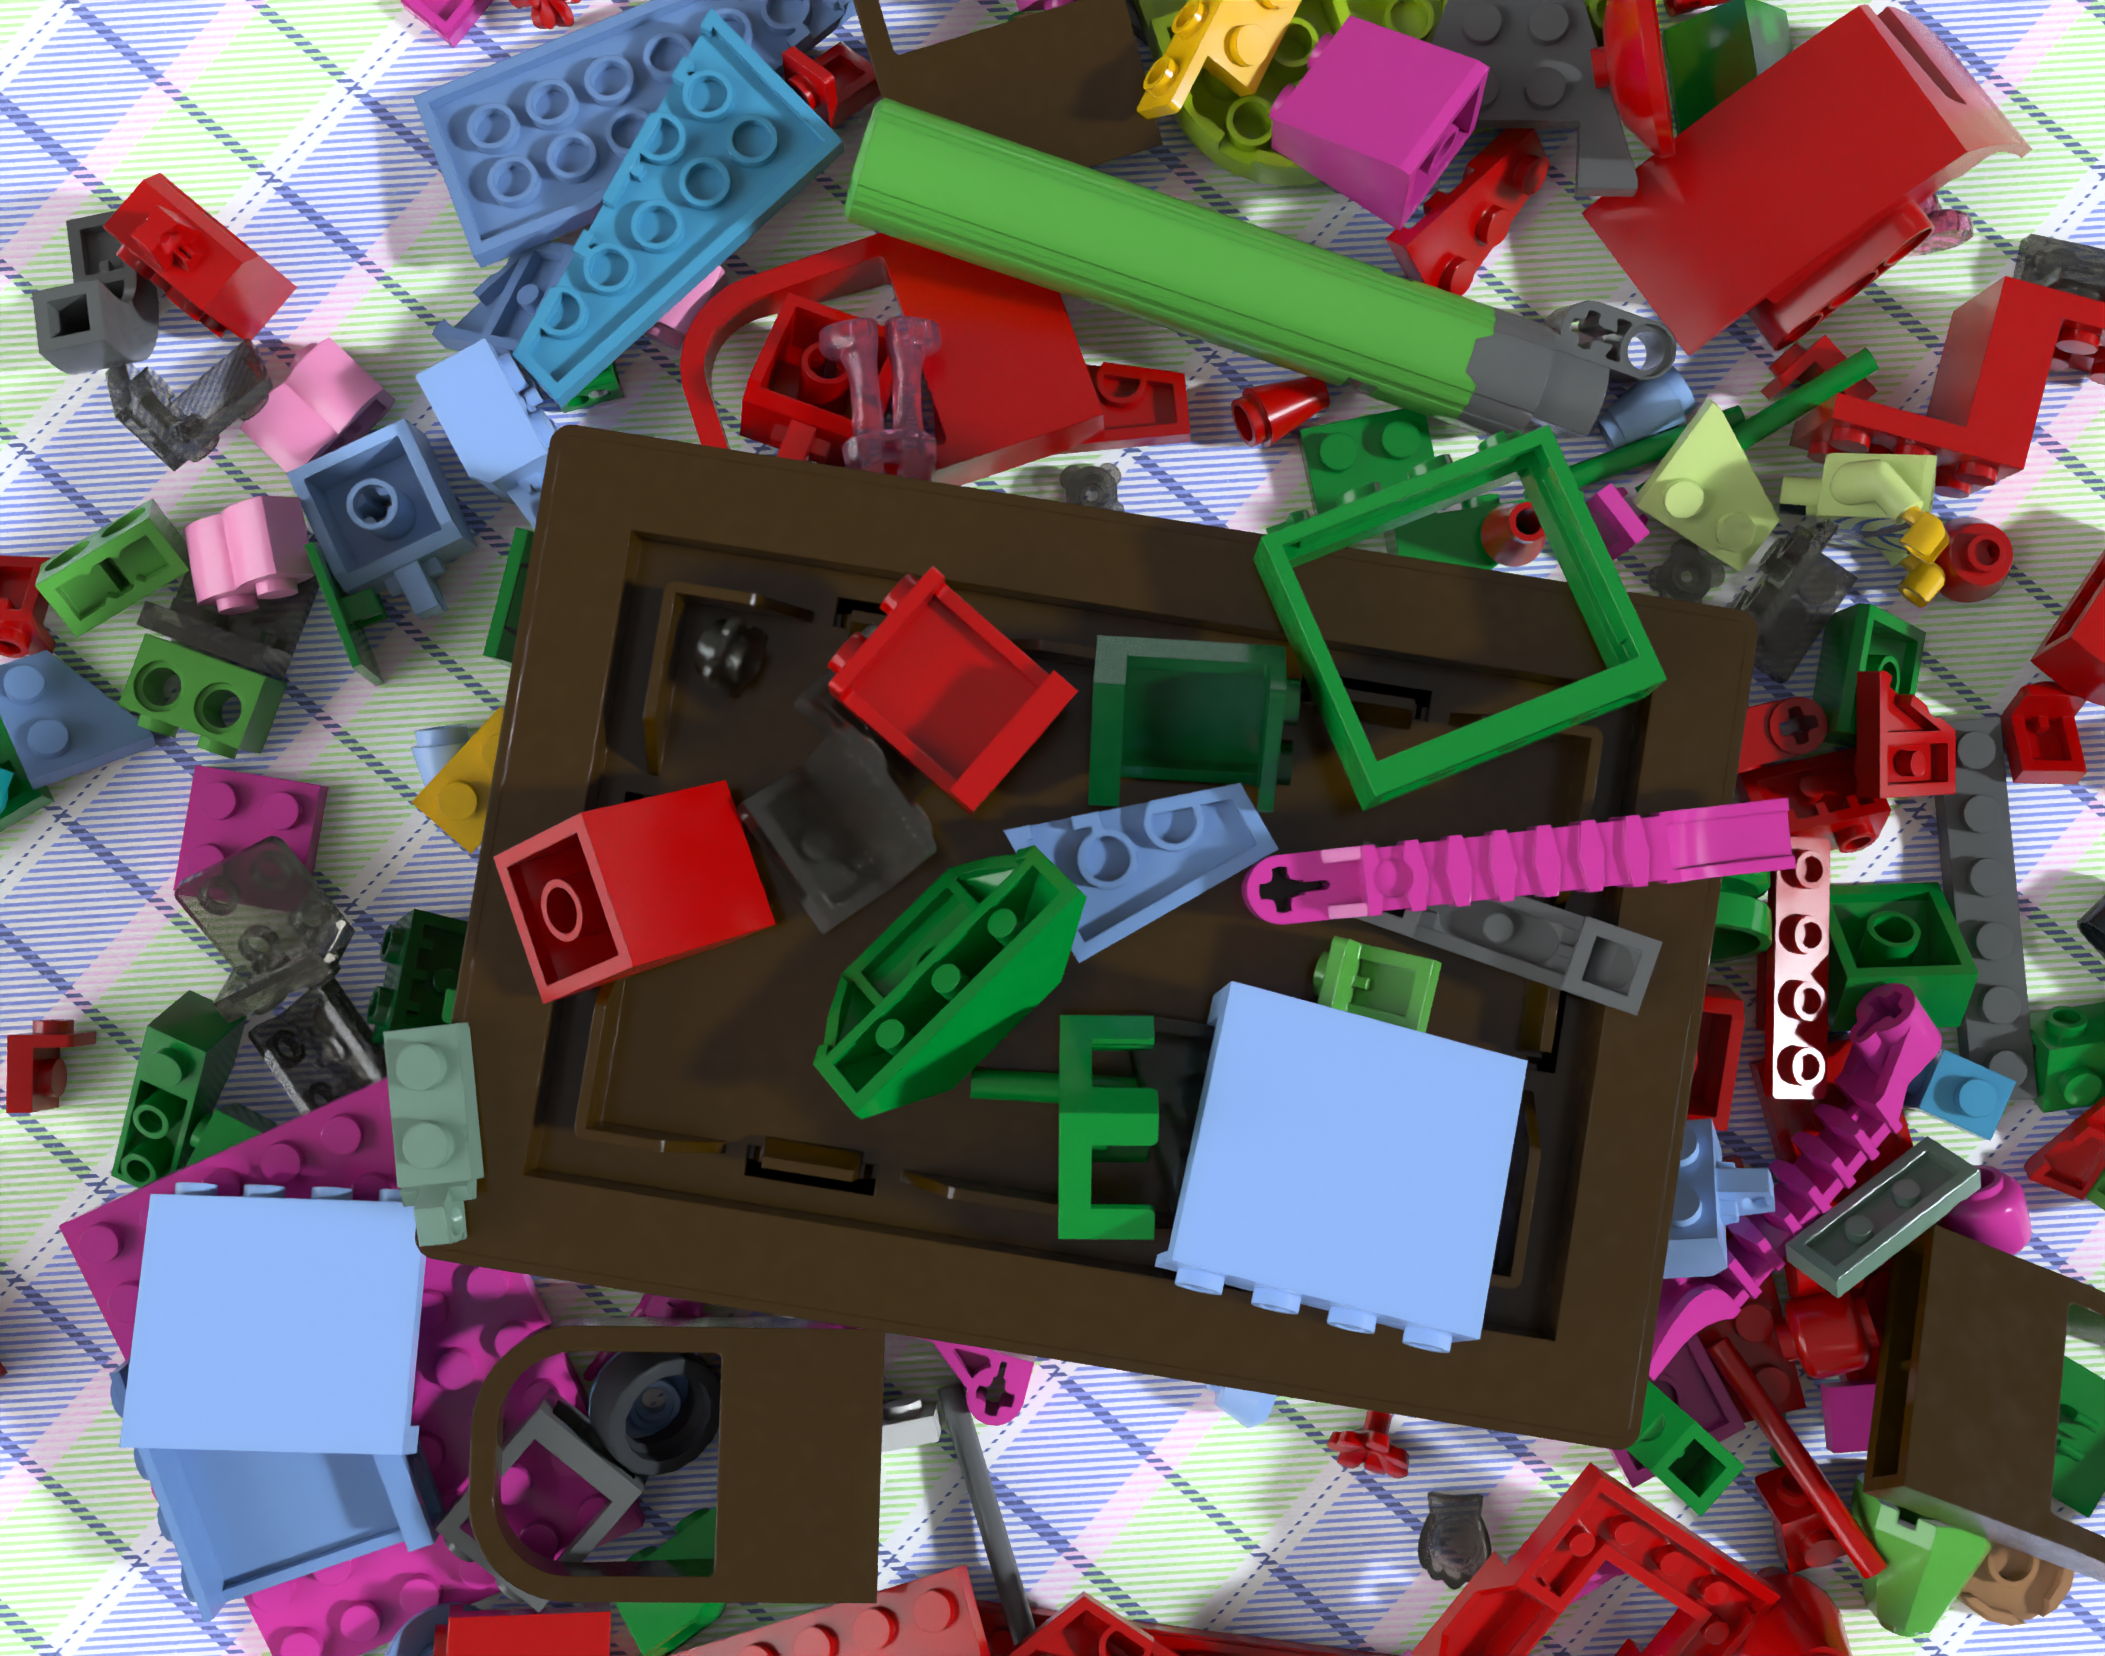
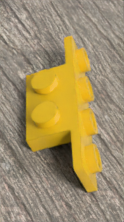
M1190 0L1187 2L1173 21L1172 32L1175 34L1163 57L1152 65L1144 79L1143 88L1146 91L1137 107V112L1146 119L1179 112L1202 66L1240 97L1255 94L1301 0Z

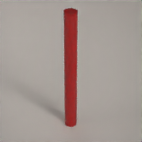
M1726 1335L1710 1344L1705 1350L1863 1578L1869 1579L1882 1572L1887 1567V1564L1729 1337Z

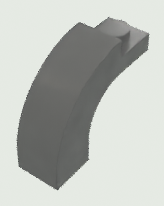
M116 210L67 220L66 226L73 284L32 292L39 354L57 369L67 374L78 375L142 362L150 357L156 346L159 330L157 287L115 254L123 244L106 231L103 225Z

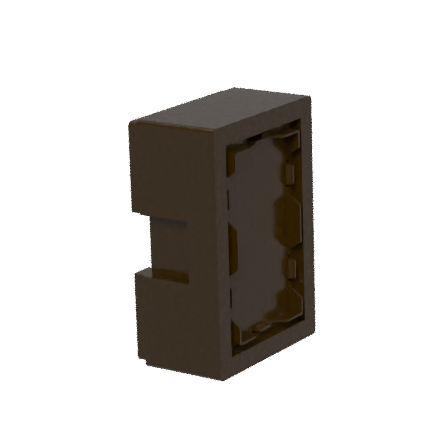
M580 425L563 426L552 435L548 448L451 1024L468 1023V1026H470L484 1177L477 1179L476 1199L464 1200L467 1238L452 1244L419 1247L416 1229V1246L424 1256L434 1260L1606 1449H1626L1636 1442L1641 1431L1722 877L1669 884L1653 881L1648 882V886L1644 887L1607 886L1603 888V891L1598 892L1562 891L1559 892V896L1552 897L1524 896L1663 942L1638 1015L1635 1016L1355 918L1284 925L1265 922L1255 917L1247 909L1242 898V880L1250 867L1248 866L1080 963L1071 950L1061 983L975 1067L981 1069L1059 1073L1060 1015L1154 1016L1155 1036L1153 1050L1092 1051V1075L1200 1081L1201 1099L1216 1029L1214 1026L1207 1025L1212 998L1214 994L1229 982L1235 981L1317 1004L1319 996L1315 995L1313 990L1314 973L1324 951L1330 952L1334 936L1441 962L1442 965L1426 1033L1528 1061L1481 1336L1479 1340L1451 1342L1450 1353L1433 1352L1402 1343L1404 1330L1376 1323L1374 1334L1359 1333L1327 1324L1329 1311L1300 1304L1299 1313L1296 1315L1263 1309L1251 1304L1253 1291L1226 1284L1223 1286L1222 1295L1206 1294L1175 1285L1177 1272L1156 1267L1157 1254L1168 1251L1197 1111L1159 1109L1158 1142L1150 1146V1159L1147 1162H1092L1091 1204L1154 1205V1240L1058 1239V1103L971 1099V1071L950 1091L860 1119L854 1115L815 1068L813 1062L818 1046L824 1045L827 1018L841 974L949 867L991 856L1016 854L1003 830L1232 785L1226 783L1121 777L1119 807L1088 805L1093 680L1097 635L1286 646V678H1300V708L1297 726L1283 725L1281 739L1293 740V765L1290 786L1276 785L1273 813L1258 812L1278 847V850L1268 855L1272 856L1362 846L1364 840L1387 847L1396 846L1398 841L1418 839L1419 843L1440 841L1442 836L1462 834L1463 838L1483 836L1484 832L1506 829L1507 833L1526 831L1527 827L1551 825V828L1568 826L1569 822L1595 820L1596 823L1608 822L1611 817L1640 815V818L1650 817V813L1733 804L1758 639L1757 623L1749 613L1739 609L1627 592L1667 678L1645 698L1362 811L1253 561L1261 537L1267 534ZM1349 547L1292 568L1377 761L1607 670L1567 582ZM932 566L945 576V583L1043 670L1049 675L1055 670L1078 690L1073 700L971 816L834 698L828 688V683L836 674L827 665L841 646L857 631L868 639L888 616L879 607L898 582L909 572L920 580ZM726 780L736 810L740 815L742 827L760 880L765 887L767 900L776 924L734 942L543 1004L493 857L581 812ZM1242 785L1257 811V788L1253 785ZM1280 867L1272 869V880L1266 884L1259 885V894L1263 899L1274 900L1278 912L1285 909V897L1295 895L1297 891L1319 889L1322 883L1320 881L1296 882V880L1283 879Z

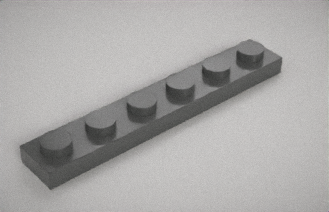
M2000 717L1946 721L1956 730L1955 794L1934 795L1943 892L1979 972L1961 1025L1957 1027L1959 1056L2017 1081L2009 1100L2038 1098L2030 1032L2031 1025Z

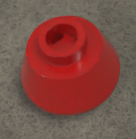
M1961 517L1944 523V528L1949 536V543L1934 561L1943 569L1945 574L1944 585L1938 592L1950 600L1961 603H1974L1991 597L2002 588L2010 573L2013 561V548L2009 538L1993 524L1975 517Z

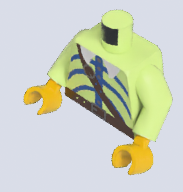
M1831 453L1825 457L1822 478L1784 476L1779 513L1816 517L1819 541L1879 550L1893 568L1901 565L1909 573L1899 583L1897 588L1910 603L1919 608L1925 607L1944 585V571L1938 564L1934 563L1949 543V536L1942 521L1931 514L1935 490L1936 455Z

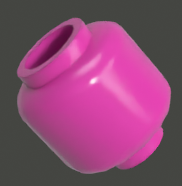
M1973 1165L1980 1170L1981 1188L1966 1200L1959 1202L1948 1214L1939 1220L1940 1226L2015 1255L2031 1240L2032 1224L2024 1191L2015 1178L2000 1172L1998 1169L1988 1165Z

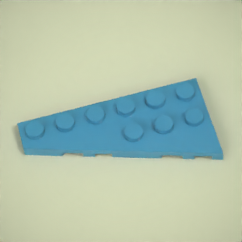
M711 7L700 25L701 34L688 57L682 56L671 76L673 83L656 112L650 113L602 196L603 205L589 230L583 229L572 249L574 256L557 286L550 287L512 353L517 363L561 408L845 152L843 140Z

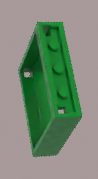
M1550 425L1523 435L1520 430L1507 435L1502 430L1482 441L1478 445L1479 452L1454 462L1450 454L1435 456L1412 468L1407 473L1408 480L1385 489L1381 488L1379 482H1370L1358 486L1342 495L1336 501L1338 507L1316 516L1310 517L1308 510H1298L1289 513L1287 521L1266 528L1267 535L1262 536L1253 561L1362 811L1643 699L1667 680ZM1520 479L1607 670L1377 761L1292 568Z

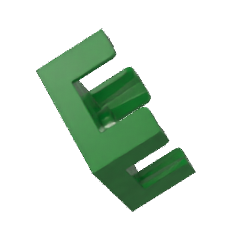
M1060 1015L1058 1239L1154 1240V1205L1091 1204L1092 1162H1147L1150 1159V1146L1158 1142L1159 1130L1157 1090L1153 1088L1092 1087V1051L1153 1050L1155 1036L1154 1016Z

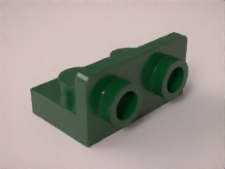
M414 908L400 918L396 925L390 924L388 926L380 949V961L387 963L383 986H376L367 1011V1023L375 1025L372 1043L384 1045L383 1032L450 1024L442 1019L446 989L457 988L468 921Z

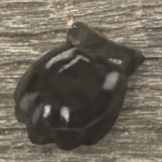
M1432 1491L1427 1493L1429 1514L1424 1522L1418 1541L1419 1563L1423 1569L1427 1570L1431 1579L1435 1581L1443 1580L1449 1588L1455 1590L1464 1583L1469 1582L1492 1554L1489 1534L1481 1517L1484 1496L1479 1494L1449 1495Z

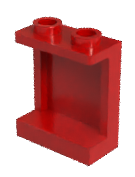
M932 566L920 580L909 572L898 582L879 607L888 616L868 639L857 631L841 646L827 665L836 674L828 683V688L834 698L971 816L1073 700L1078 690L1055 670L1050 675L955 593L945 583V576Z
M583 1602V1607L543 1608L540 1612H537L535 1609L464 1611V1604L450 1605L448 1624H435L433 1656H610V1602Z

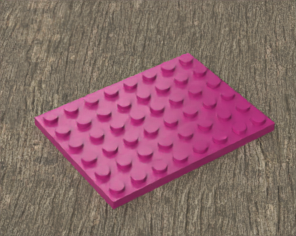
M387 1076L70 1218L59 1225L125 1361L131 1355L150 1194L174 1195L176 1183L193 1182L218 1185L217 1196L243 1197L244 1185H274L286 1187L285 1198L311 1199L312 1187H339L353 1189V1200L379 1201L380 1189H401L397 1187ZM426 1257L411 1418L414 1425H419L418 1437L443 1505L447 1511L452 1502L469 1484L472 1414L480 1388L487 1375L518 1341L533 1331L553 1322L530 1275L434 1260ZM567 1352L558 1353L536 1362L518 1377L510 1391L505 1407L503 1443L550 1388L589 1418V1397ZM535 1439L501 1478L502 1506L511 1529L528 1548L552 1560H556L608 1500L605 1495ZM638 1499L634 1501L595 1548L643 1527L646 1516ZM439 1534L434 1544L408 1552L405 1541L243 1596L272 1656H359L392 1641L395 1634L409 1619L428 1607L446 1602L472 1605L501 1590L498 1588L494 1576L475 1561L466 1562L455 1556L446 1546L444 1536Z

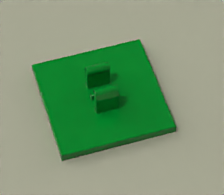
M314 542L304 545L351 667L374 686L384 684L385 682L363 629L388 619L380 595L375 594L373 588L352 595L346 593L334 577L322 550Z
M2064 1355L2052 1497L2085 1517L2090 1518L2105 1492V1379Z

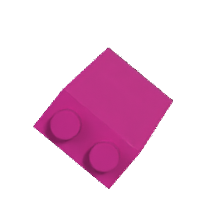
M1350 15L1335 36L1327 32L1318 41L1307 63L1309 71L1296 87L1289 83L1275 100L1269 114V118L1273 120L1272 149L1400 231L1475 130L1490 67L1477 59Z

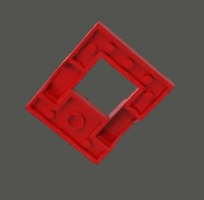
M1590 1462L1510 1561L1495 1551L1490 1555L1411 1654L1413 1656H1527L1605 1560L1679 1607L1646 1648L1628 1638L1614 1656H1732L1746 1640L1748 1634L1760 1618L1770 1611L1781 1596L1767 1581Z

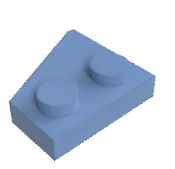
M547 241L510 256L506 265L499 272L490 275L473 291L481 302L454 327L443 319L435 327L432 335L446 349L462 351L485 338L501 355L508 351L513 353L550 287L557 286L573 258L574 253L572 249L574 245Z
M44 650L0 665V716L33 790L156 746L151 730L137 725L139 719L123 707L118 706L115 701L49 651Z

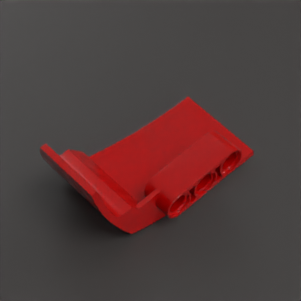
M1868 4L1857 6L1801 44L1675 137V156L1660 158L1653 154L1635 169L1638 178V189L1634 197L1601 196L1581 214L1688 356L1698 351L1745 313L1773 350L1779 351L1812 330L1906 257L1935 230V226L1919 207L1922 202L1949 181L1963 176L1978 163L1994 153L2008 152L2022 158L2033 149L1953 51L1935 32L1913 15L1896 7L1888 6L1877 15Z

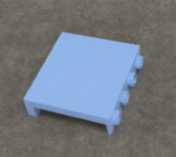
M1229 982L1214 994L1212 998L1207 1025L1214 1026L1216 1029L1168 1251L1157 1254L1155 1266L1177 1272L1175 1285L1189 1290L1222 1295L1223 1286L1226 1284L1253 1291L1251 1304L1263 1309L1296 1315L1299 1313L1300 1304L1327 1310L1329 1311L1327 1324L1341 1329L1374 1334L1376 1323L1404 1330L1402 1343L1423 1350L1450 1353L1451 1342L1479 1340L1528 1061L1239 982Z
M193 1182L176 1183L174 1195L150 1194L119 1448L382 1455L417 1453L419 1425H411L426 1256L419 1251L415 1243L416 1222L414 1206L403 1207L400 1195L401 1189H380L379 1201L353 1200V1189L339 1187H312L311 1199L285 1198L286 1187L274 1185H244L243 1197L217 1196L218 1185Z

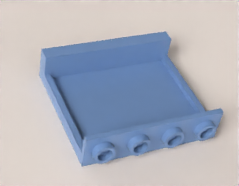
M130 1357L109 1374L112 1381L110 1387L111 1401L116 1413L121 1418H123ZM419 1437L417 1453L407 1455L134 1448V1460L137 1470L143 1479L150 1480L159 1504L157 1518L160 1530L167 1541L174 1543L182 1564L181 1583L183 1591L190 1602L197 1604L204 1623L213 1620L226 1602L405 1541L408 1552L432 1545L440 1534L435 1529L446 1513Z

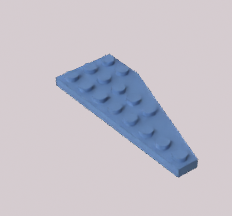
M650 0L413 96L474 259L483 268L593 223L603 205L602 196L650 113L657 111L673 83L671 76L682 56L688 57L700 36V25L710 7L780 75L784 72L782 53L791 46L796 47L804 54L809 52L857 13L853 0Z

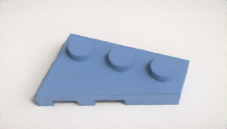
M1241 783L1101 812L1097 811L1072 816L1071 818L1031 826L1027 825L1003 830L1016 853L1018 849L1035 845L1087 897L1071 948L1079 963L1278 850L1277 845Z

